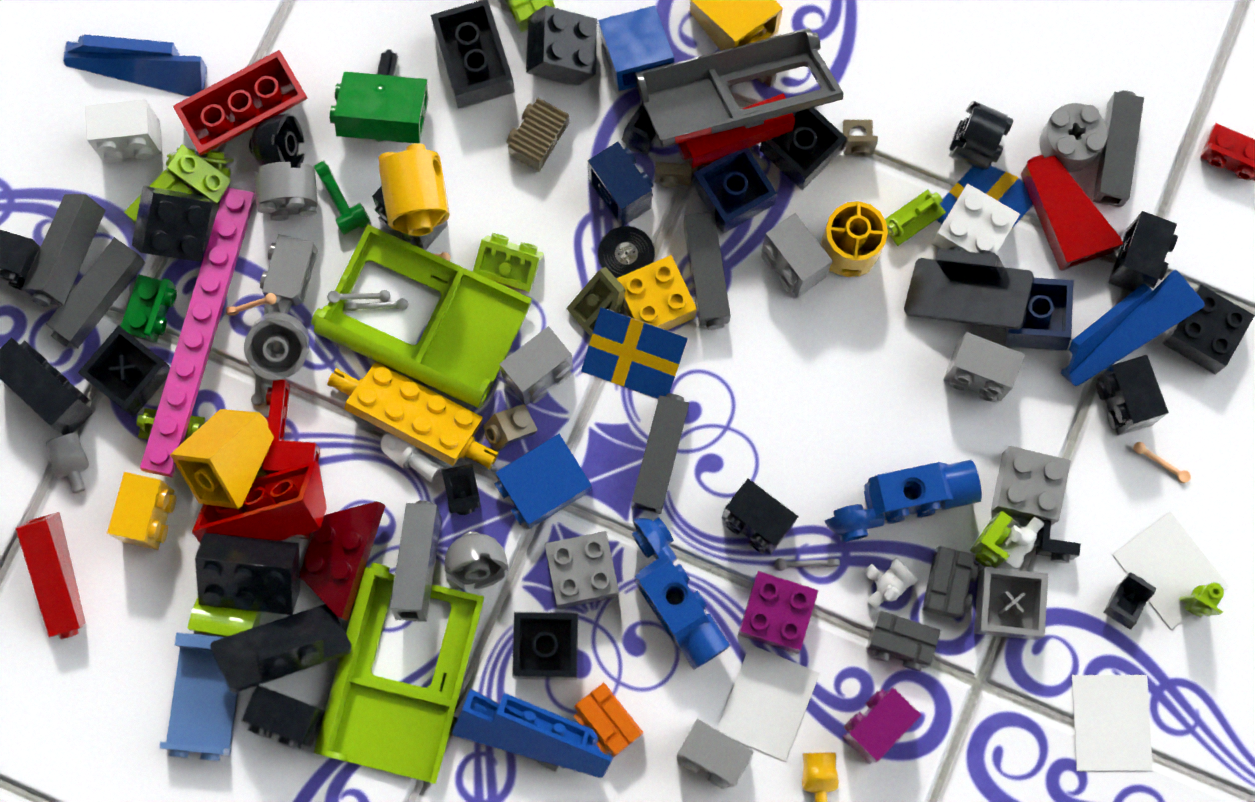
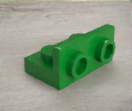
M139 274L120 327L133 337L157 343L159 335L162 336L167 327V318L165 317L168 308L173 307L177 298L176 286L172 281L167 278L159 280Z

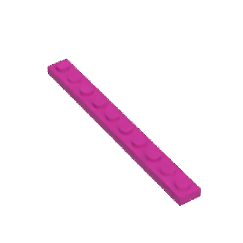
M227 187L222 195L140 465V469L143 472L171 478L174 476L176 464L170 454L184 442L256 199L253 192Z

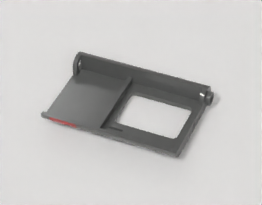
M810 28L635 73L640 99L662 147L683 143L745 126V128L764 124V120L840 101L844 97L842 89L817 51L821 49L817 32L812 33ZM808 67L821 89L748 109H740L728 87L783 71Z

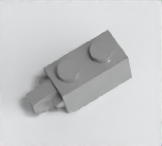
M278 234L276 243H271L268 252L270 265L268 271L262 273L260 289H262L265 296L268 293L275 294L277 300L273 305L265 304L264 315L277 312L288 314L291 305L297 306L304 302L318 253L314 242Z

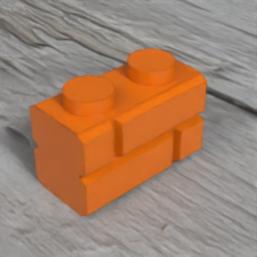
M604 682L574 706L577 713L573 717L579 724L594 730L598 736L597 746L603 754L607 755L610 753L614 758L644 734Z

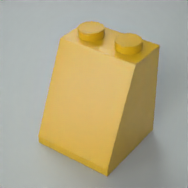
M690 0L689 12L718 49L722 51L774 36L779 31L783 8L776 0Z
M220 409L170 455L199 504L239 509L247 497L274 437L268 428L267 420L260 412Z

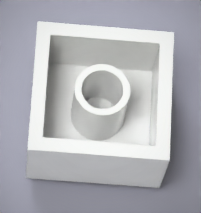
M146 99L85 106L87 141L102 160L117 163L123 161V158L135 157L144 160L152 158L153 155L162 154L160 120Z
M967 183L937 232L932 244L940 249L949 250L950 247H959L967 252L978 253L980 250H988L996 254L1020 214Z

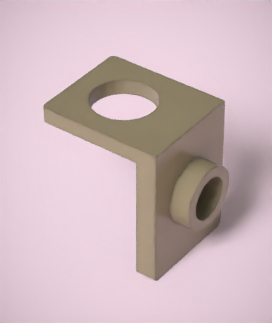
M843 120V134L847 137L843 155H852L854 157L873 155L878 143V136H873V121ZM854 127H861L865 130L866 136H849V131Z

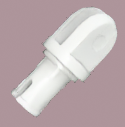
M388 432L382 436L380 442L381 450L402 469L411 467L430 483L441 473L443 467L422 453L423 450Z

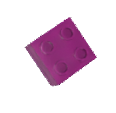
M758 571L755 575L737 635L798 654L804 642L819 590Z
M894 687L887 691L883 688L877 691L865 703L869 709L864 714L861 712L856 713L843 726L847 732L842 738L869 764L878 762L922 715Z

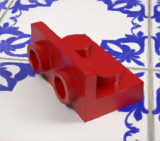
M1215 123L1212 126L1200 158L1207 160V163L1213 167L1226 168L1235 172V175L1241 179H1252L1255 181V139Z

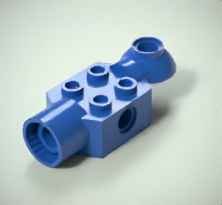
M970 459L951 464L936 462L873 476L868 479V482L864 485L865 491H863L868 509L863 510L862 504L842 507L834 510V517L826 519L824 522L832 532L840 536L841 542H848L869 536L867 529L884 526L885 520L887 524H894L905 521V517L910 516V514L916 513L917 518L936 514L935 511L941 508L946 510L979 503L982 500V489L977 468ZM903 491L910 492L914 500L908 499Z
M659 517L655 520L646 518L633 519L632 521L636 528V531L632 533L634 540L647 558L654 556L656 559L639 570V573L635 575L634 581L670 639L682 651L693 670L721 654L731 645L711 614L706 615L705 608L707 604L698 591L692 593L687 584H689L688 581L690 579L681 564L676 566L673 564L678 558L669 544L674 540L663 521ZM670 593L679 594L682 602L678 605L669 604L666 596Z

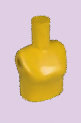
M836 752L802 753V788L806 792L814 793L815 802H827V793L833 792L839 787Z

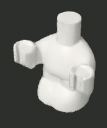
M1010 516L1012 520L1007 526L1011 529L1008 535L1009 538L1007 541H1003L1001 545H998V547L1010 555L1006 562L1016 568L1022 565L1024 555L1032 551L1037 538V532L1044 525V522L1036 516L1032 518L1026 527L1021 526L1020 521L1016 517Z
M897 557L892 561L890 569L885 574L879 571L873 564L863 571L870 580H874L876 583L877 591L867 599L875 609L884 601L891 602L897 600L909 586L918 581L915 575Z

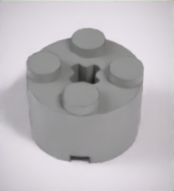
M1081 103L1063 105L1053 112L1042 130L1039 139L1041 153L1044 155V158L1055 155L1068 172L1082 170L1096 158L1104 147L1107 139V127L1095 106Z
M276 162L259 167V173L254 172L256 209L259 213L270 214L271 220L274 221L287 220L289 215L293 214L312 216L317 213L316 174L313 166L300 163V168H291V162Z
M268 313L259 318L251 327L244 342V354L251 369L260 377L269 380H281L298 372L303 366L309 351V336L306 327L298 319L286 313ZM275 341L281 342L282 348L278 352L273 350Z

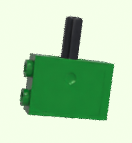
M391 49L381 53L377 74L344 71L341 83H336L335 101L337 103L336 105H331L330 123L335 124L336 136L371 139L377 142L420 143L429 100L427 79L395 76L398 55L393 53Z

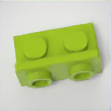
M492 233L491 236L487 235L480 243L473 272L493 281L530 292L544 253L537 251L538 247L530 243L521 242L520 245L508 242L509 238L501 234Z
M1003 511L989 521L969 550L976 555L975 560L984 567L992 566L997 568L1007 561L1010 556L998 547L1011 531L1007 526L1012 518Z

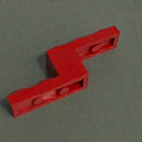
M286 379L273 380L272 387H268L266 393V405L270 406L269 417H265L274 437L261 464L263 471L267 475L312 461H317L319 464L320 448L316 443L284 440L290 385ZM302 533L295 535L297 539L310 540L311 533Z

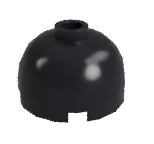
M279 114L262 121L255 127L249 140V150L260 167L276 162H291V168H300V163H303L304 153L298 155L299 143H304V136L298 120L293 115Z

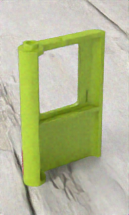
M367 224L335 291L339 292V294H351L365 264L372 261L438 291L441 297L416 345L406 343L345 315L343 308L347 300H339L336 303L329 302L323 309L318 308L311 320V325L314 326V333L434 387L467 404L481 408L500 371L499 364L506 359L528 313L532 298Z
M372 563L370 568L365 567L346 632L352 645V651L345 656L339 657L313 753L436 784L485 597L432 584L430 598L450 603L451 611L431 685L425 688L375 676L372 673V667L390 605L395 575L389 573L390 567Z

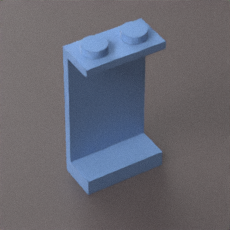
M176 633L175 646L180 647L167 740L166 742H160L161 749L169 750L168 756L188 758V752L201 753L200 759L219 761L220 755L230 756L238 693L229 691L210 648L213 641L224 637Z

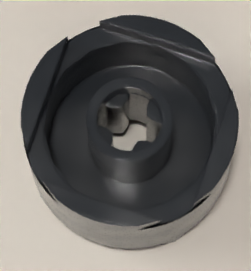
M973 100L965 111L970 114L969 117H966L964 121L960 120L950 144L949 150L952 152L949 153V156L980 170H988L991 163H996L1001 156L1003 146L999 144L1003 135L1006 136L1009 133L1013 119L1005 113Z

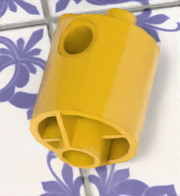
M416 143L407 146L406 151L397 153L386 152L379 155L378 168L387 223L391 229L411 236H423L430 234L435 226L443 224L449 219L450 211L441 158L438 153L426 150L424 144Z
M860 201L847 202L836 208L830 215L820 243L832 259L829 271L845 277H856L869 273L876 264L886 243L888 230L883 215L871 204Z

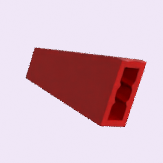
M1038 155L1027 161L1026 166L1021 172V177L1060 271L1117 252L1123 245L1121 237L1057 157L1052 155L1044 158V155Z
M60 512L28 520L15 529L48 636L59 635L60 639L79 634L78 629L86 621Z

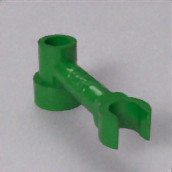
M323 160L314 165L317 174L340 214V217L336 218L335 221L343 235L358 227L363 229L367 224H372L361 202L349 207L328 164Z

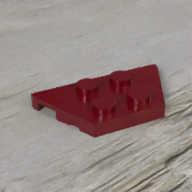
M378 501L326 514L321 528L313 532L300 571V578L337 617L347 621L386 506Z

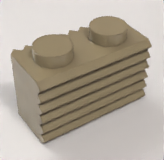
M538 97L534 104L529 103L526 106L521 117L524 121L518 129H512L506 143L509 144L508 152L511 157L540 172L568 127L570 118L568 113Z

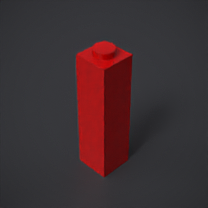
M782 93L742 109L786 99V97ZM793 113L764 120V124L745 128V126L715 133L677 144L683 161L688 159L691 168L793 131L795 118Z

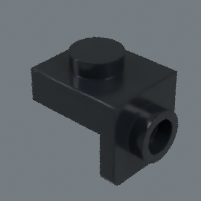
M473 464L442 470L450 513L457 512L458 515H467L473 513L475 508L481 507Z
M1043 521L1044 525L1037 532V538L1034 546H1036L1035 555L1051 557V562L1067 564L1070 560L1080 556L1081 543L1050 539L1051 521Z
M1129 572L1116 586L1103 613L1131 630L1136 625L1146 602L1154 595L1156 588L1143 578Z

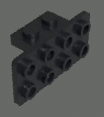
M950 247L949 250L938 248L935 260L920 258L915 262L904 311L908 316L1020 329L1024 325L1035 277L1030 270L1005 268L999 256L988 250H980L978 253L967 252L959 247Z
M326 604L215 640L210 645L213 657L229 691L232 693H238L345 656L352 651V645L335 613Z

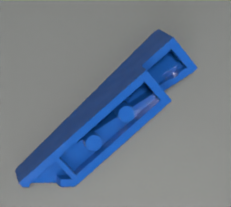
M84 34L79 36L78 42H66L63 63L67 67L188 97L204 90L207 66L202 57L180 55L173 42Z
M1177 270L1172 271L1153 291L1143 283L1071 341L1069 351L1072 357L1069 365L1061 370L1062 376L1074 386L1081 385L1205 306L1203 300Z
M470 689L452 731V734L456 737L598 778L604 777L612 762V757L603 754L597 746L598 736L593 729L506 693H503L498 704L477 691Z

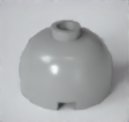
M478 532L463 534L462 537L450 545L445 555L446 581L450 586L457 589L465 590L464 584L474 583L475 589L492 586L503 580L505 577L504 571H508L507 557L502 546L495 538L479 534Z

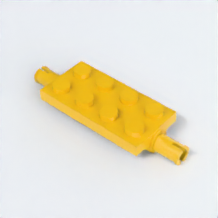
M375 362L365 377L360 380L349 376L338 368L329 377L328 386L350 396L345 403L344 410L454 466L458 458L465 459L467 457L490 470L499 455V452L475 441L476 438L474 436L482 424V416L378 362Z

